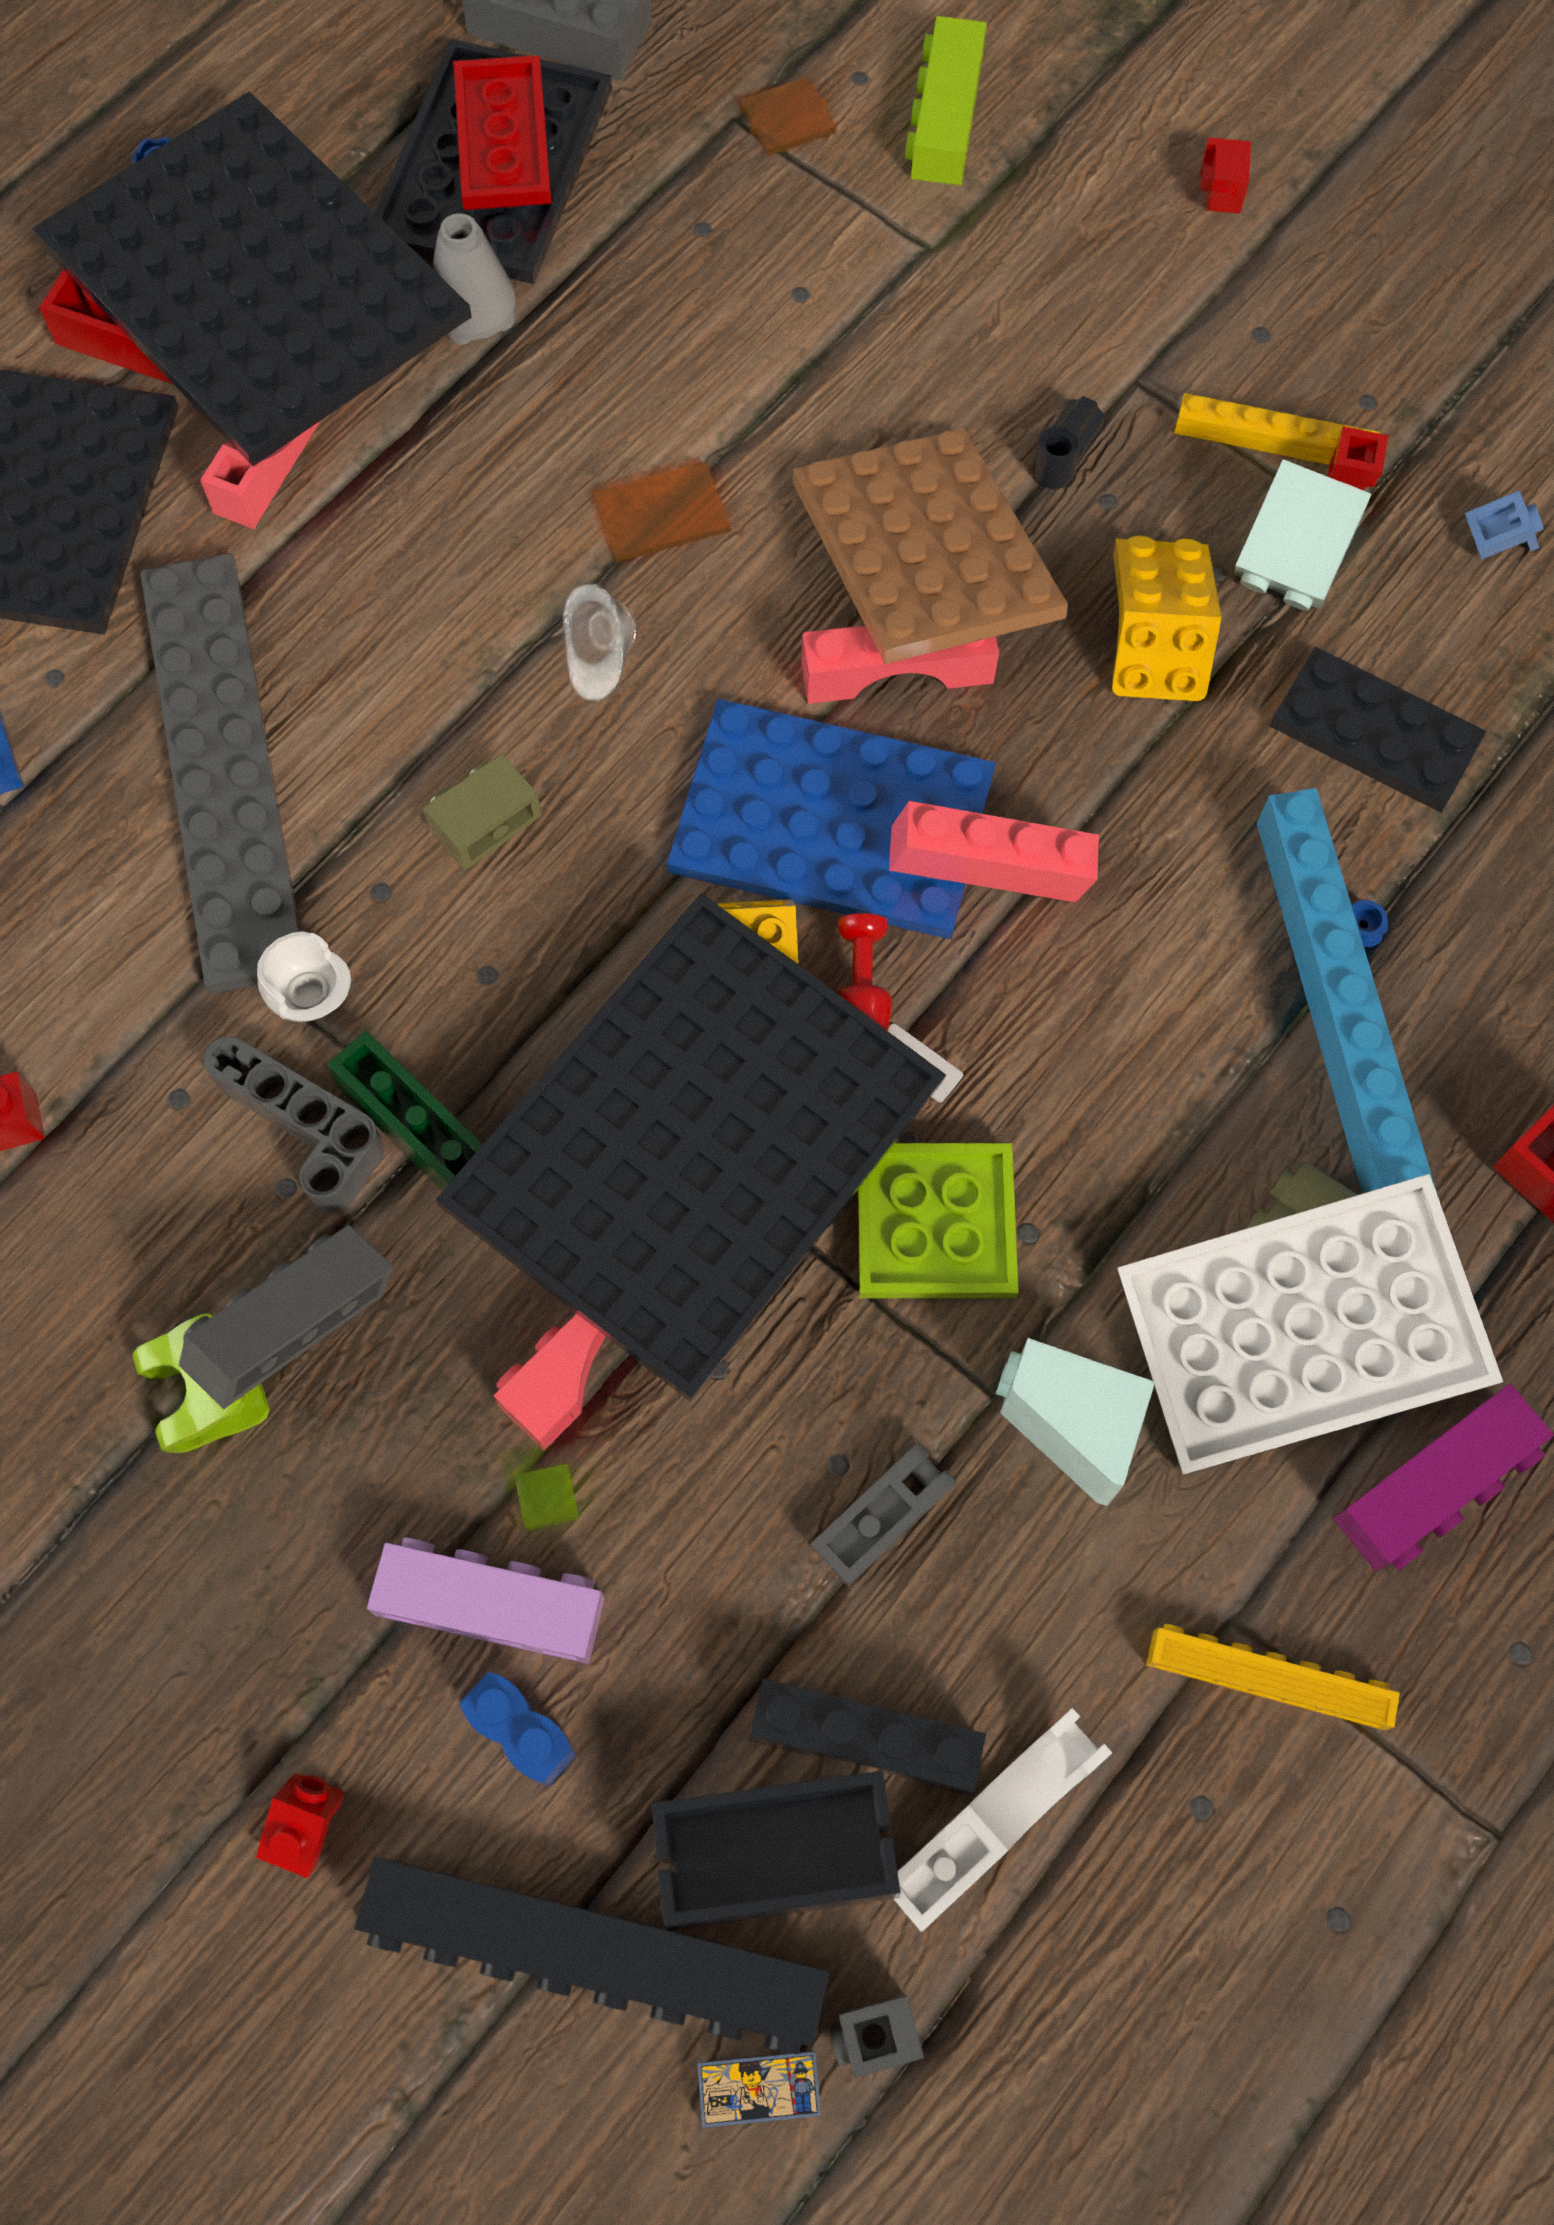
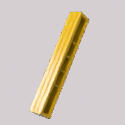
M1184 393L1174 434L1329 465L1343 426L1375 433L1380 432Z
M1164 1624L1163 1628L1158 1627L1153 1631L1146 1666L1384 1731L1395 1726L1400 1692L1389 1690L1390 1685L1388 1683L1369 1680L1368 1684L1355 1681L1354 1674L1338 1670L1334 1671V1675L1320 1671L1321 1666L1318 1664L1300 1661V1665L1286 1662V1656L1274 1652H1266L1265 1656L1252 1653L1253 1648L1251 1646L1241 1643H1232L1231 1647L1219 1644L1217 1637L1208 1634L1198 1633L1197 1637L1184 1634L1185 1629L1175 1625Z

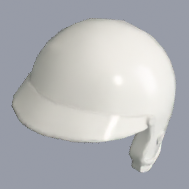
M293 932L278 938L265 949L258 961L257 977L259 992L265 1004L282 1019L295 1022H309L322 1018L337 1009L348 995L351 974L347 964L338 955L331 952L328 944L314 933Z

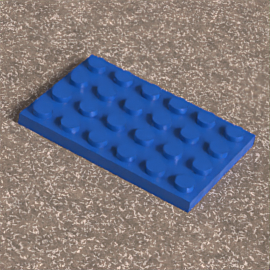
M717 699L668 858L667 871L671 874L781 900L793 899L794 903L840 914L880 915L888 920V925L951 940L965 883L889 871L892 824L909 801L983 814L996 762Z

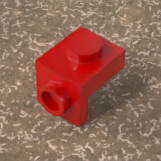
M294 1773L272 1799L255 1858L308 1879L317 1867L330 1820L342 1805L345 1792L330 1786L320 1777Z

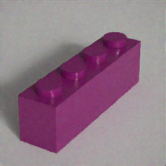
M1509 1383L1333 1519L1375 1572L1390 1563L1397 1570H1400L1424 1551L1417 1543L1423 1537L1433 1531L1440 1538L1461 1523L1465 1518L1459 1512V1509L1469 1501L1474 1499L1481 1506L1503 1490L1506 1486L1499 1479L1513 1467L1520 1475L1545 1457L1546 1454L1540 1449V1446L1553 1437L1554 1434L1512 1384Z

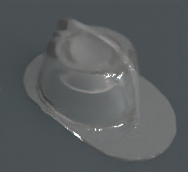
M583 584L571 592L566 600L563 611L567 666L570 681L576 692L587 700L599 701L610 696L620 682L624 670V657L631 650L635 642L636 624L627 606L619 600L612 598L607 590L596 584Z

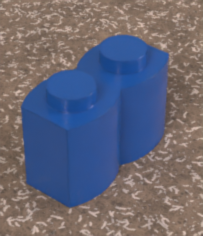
M488 1672L460 1702L463 1714L470 1725L487 1739L501 1745L512 1765L537 1783L550 1786L576 1757V1751L568 1736L550 1719L535 1713L526 1696L515 1685L500 1675Z

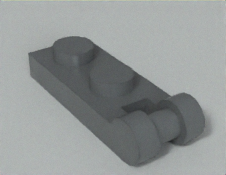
M920 1443L911 1448L811 1543L810 1547L847 1587L956 1485L957 1481L946 1470L941 1473L928 1460L931 1454ZM912 1474L926 1487L917 1497L903 1483Z

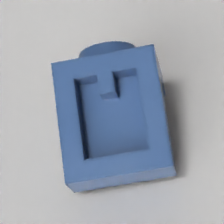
M1520 490L1465 513L1481 560L1524 542H1527L1530 552L1539 548L1536 532L1544 529L1535 503L1525 506Z

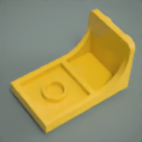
M1145 536L1116 539L1113 557L1119 599V630L1112 679L1114 694L1125 697L1200 701L1204 699L1207 695L1222 618L1208 544H1201L1192 539H1179L1176 542L1154 541Z

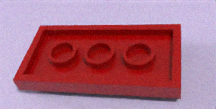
M540 55L454 61L461 194L464 210L551 204Z

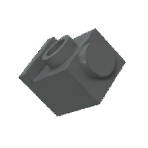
M905 1994L837 2013L840 2027L829 2029L838 2066L850 2064L854 2078L924 2058L909 1999ZM870 2024H878L884 2031V2040L876 2048L867 2047L862 2040L863 2030Z

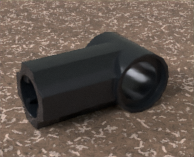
M1085 396L1079 399H1071L1054 425L1041 433L1033 474L1036 481L1043 487L1061 489L1072 481L1075 466L1103 426L1105 414L1099 409L1096 401Z

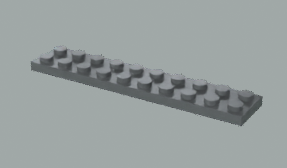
M233 553L140 571L205 988L209 995L258 985V961L265 949L278 938L293 932H301L238 569Z

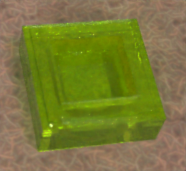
M568 1463L515 1475L526 1531L579 1520Z

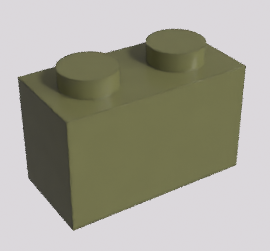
M502 753L491 761H484L476 765L467 778L451 789L446 788L436 793L429 804L423 808L431 833L464 871L542 817L537 792Z

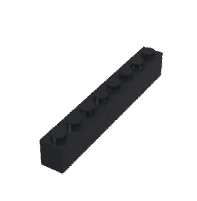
M374 1857L354 1930L369 1933L366 1945L401 1953L403 1942L425 1948L424 1960L457 1967L459 1957H464L482 1962L479 1974L513 1982L516 1971L538 1976L537 1989L564 1996H570L572 1985L595 1991L593 2003L618 2010L627 2011L629 2000L652 2005L651 2018L677 2025H684L686 2014L709 2020L707 2028L709 2033L741 2040L743 2030H750L767 2035L765 2047L799 2055L801 2044L814 2047L829 1977V1971L379 1857Z

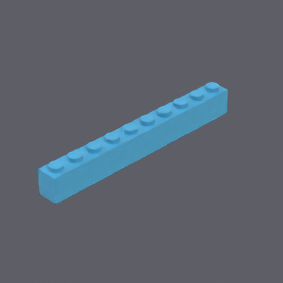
M1317 788L1269 795L1257 821V827L1361 1192L1364 1194L1430 1174L1434 1185Z

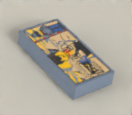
M815 2050L799 2052V2055L782 2053L698 2062L702 2128L821 2116Z

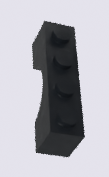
M764 1678L750 1732V1741L804 1755L826 1757L883 1770L916 1783L968 1796L974 1793L976 1789L986 1733Z

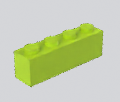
M937 16L934 34L925 35L922 62L929 63L928 67L920 66L916 94H923L922 99L914 98L911 126L917 127V131H908L905 159L912 160L911 179L962 186L983 59L987 22Z

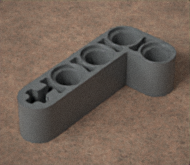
M221 1037L214 1040L204 1053L203 1063L218 1089L226 1096L315 1148L300 1170V1184L313 1206L319 1211L331 1214L345 1210L353 1202L384 1156L385 1145L373 1120L365 1113L244 1041L235 1037ZM241 1065L247 1074L246 1079L241 1072L234 1068H238ZM275 1085L284 1086L282 1093L272 1099L263 1098L265 1092L270 1087ZM315 1110L327 1111L325 1117L320 1122L315 1124L304 1123L306 1117ZM354 1136H369L367 1143L363 1147L356 1150L346 1148L348 1141ZM328 1176L339 1177L337 1185L332 1190L327 1192L316 1191L318 1183L323 1178Z

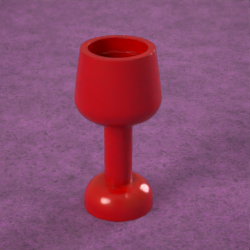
M850 914L838 919V930L843 939L853 943L852 985L842 987L836 993L889 1031L892 1011L891 995L884 988L872 985L873 943L880 941L886 935L888 920L883 916L875 914Z

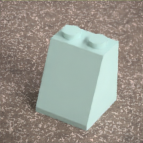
M1283 459L1236 563L1234 575L1241 578V585L1255 592L1266 593L1268 588L1285 595L1283 601L1295 608L1309 611L1310 607L1313 606L1321 609L1364 515L1371 493Z
M1028 1338L1021 1354L1011 1351L1002 1372L996 1394L1005 1397L1000 1413L1093 1500L1107 1506L1124 1486L1155 1382Z

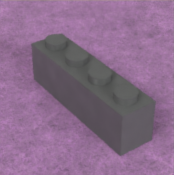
M350 1225L332 1237L329 1234L323 1235L311 1245L305 1255L293 1263L285 1261L278 1265L265 1282L253 1290L245 1288L238 1292L229 1301L225 1309L211 1318L204 1316L196 1320L183 1336L184 1343L179 1366L224 1410L384 1295L393 1266Z

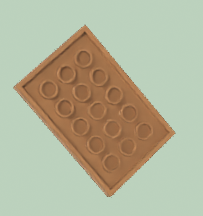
M964 428L793 468V485L885 664L1066 619L1068 603Z

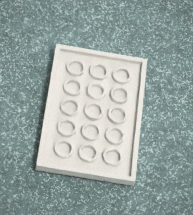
M1430 1174L1117 1268L1152 1379L1155 1382L1154 1386L1183 1475L1503 1382Z

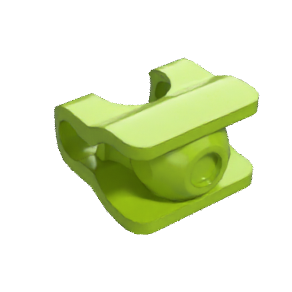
M200 1314L191 1318L170 1332L142 1344L133 1352L132 1357L138 1375H143L149 1379H165L176 1374H182L185 1379L186 1395L183 1404L177 1412L160 1421L155 1430L161 1451L167 1453L192 1451L217 1439L259 1425L267 1419L269 1414V1404L262 1383L223 1410L179 1366L185 1332L199 1318L204 1316L213 1317L210 1314Z

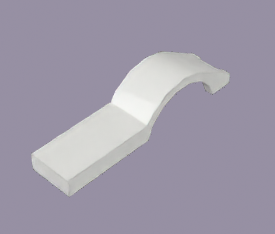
M1073 1708L1027 1748L967 1807L897 1871L901 1894L900 1898L894 1900L921 1932L1009 1851L1018 1839L1056 1802L1112 1754V1751L1105 1744L1097 1748L1075 1724L1080 1716Z

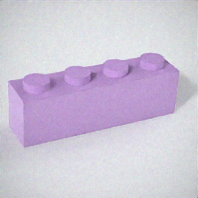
M403 1538L401 1546L389 1543L384 1544L367 1605V1610L375 1616L589 1664L605 1600L601 1591L593 1589L594 1580L566 1573L562 1575L561 1582L541 1578L540 1568L512 1561L509 1562L507 1570L486 1565L488 1557L466 1550H456L454 1558L433 1553L435 1545L412 1538Z

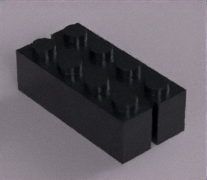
M883 1770L651 1803L657 1858L663 1864L674 1863L675 1873L671 1869L658 1870L664 1927L669 1930L900 1898L901 1892L893 1837L883 1838L880 1841L879 1834L891 1832Z

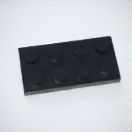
M1316 646L1276 711L1269 726L1442 813L1487 732Z

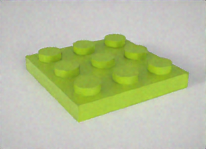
M894 1143L858 1189L859 1298H1017L1018 1269L1012 1143Z

